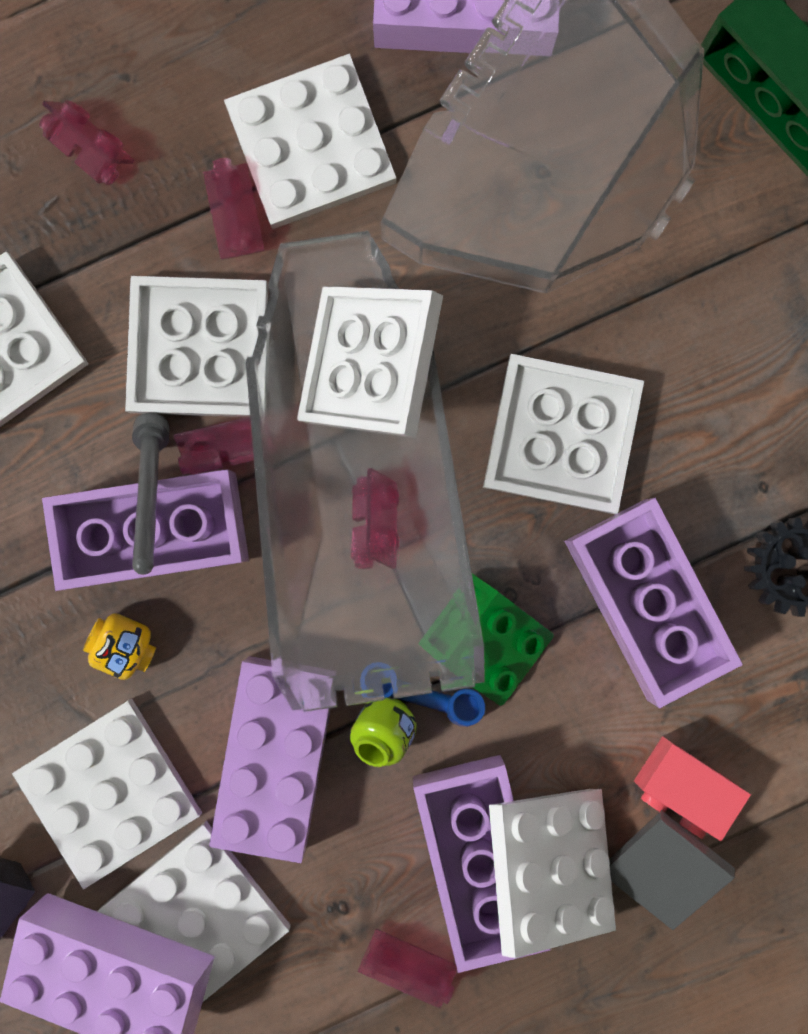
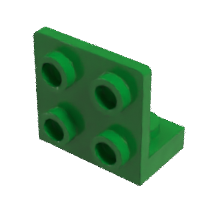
M471 573L418 645L446 670L499 706H502L551 642L554 634L497 590Z

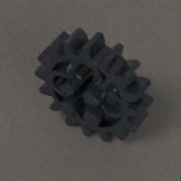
M789 518L787 527L782 521L771 523L772 535L767 532H758L756 534L758 541L762 545L760 548L747 549V553L755 557V564L744 566V571L755 573L756 579L751 581L748 587L749 589H762L764 591L758 600L761 604L769 605L775 601L774 612L786 614L790 609L792 616L805 617L806 607L808 608V595H803L801 588H804L806 584L805 579L808 580V565H802L797 568V575H780L776 585L773 584L770 578L771 572L775 568L791 569L797 565L796 559L808 560V521L803 526L801 518ZM786 538L792 543V547L788 549V554H785L781 547L782 542Z

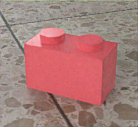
M663 736L634 780L644 791L641 796L644 802L659 812L661 810L666 812L668 808L672 809L682 816L679 824L701 839L708 833L722 841L751 796L743 788Z

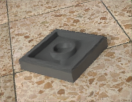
M662 810L609 858L611 882L672 930L678 927L735 878V868Z

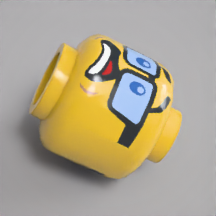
M113 613L105 620L101 618L96 620L83 651L89 653L88 663L91 667L121 680H127L132 677L137 669L142 672L146 671L156 647L149 644L151 631L147 626L123 615Z

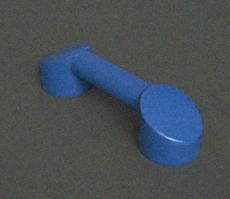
M382 663L370 665L361 676V690L370 700L393 697L446 713L448 719L453 724L462 727L478 723L485 713V703L482 696L472 689L459 690L452 696L397 680L394 670Z

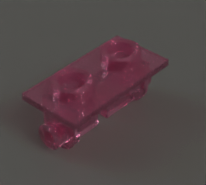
M65 100L64 103L43 101L42 105L51 112L40 120L39 127L43 130V136L67 157H72L78 146H80L82 150L74 163L97 183L104 182L107 186L113 184L119 175V172L115 169L118 164H133L134 159L122 150L123 143L110 132L103 129L99 130L88 121L90 115L81 106L69 100Z
M220 158L213 161L214 169L203 172L220 259L223 260L265 251L247 163L233 166L229 158Z
M263 414L174 434L175 442L181 454V457H178V462L183 475L188 473L195 475L223 468L222 463L230 461L231 465L257 459L263 461L264 455L272 454V451H274Z
M369 468L367 477H359L357 484L352 487V519L356 522L366 520V525L352 528L350 558L355 560V567L359 569L373 568L374 561L391 569H396L397 550L399 547V536L397 533L399 492L397 482L373 468Z
M375 929L357 972L441 1009L442 1004H448L452 997L454 986L451 984L457 972V967L453 962L379 929Z

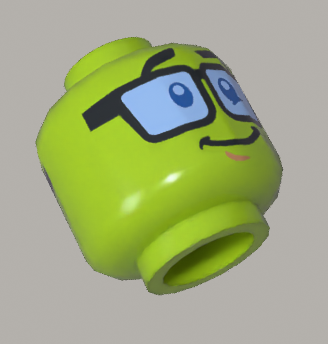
M393 698L369 700L350 730V741L361 761L373 767L391 766L399 763L405 756L416 735L417 723L413 713L400 700Z

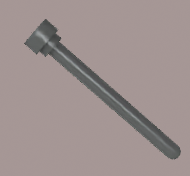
M145 413L138 416L133 423L132 432L133 443L140 450L132 566L134 571L140 575L150 573L154 566L159 452L169 442V423L163 416L157 413Z

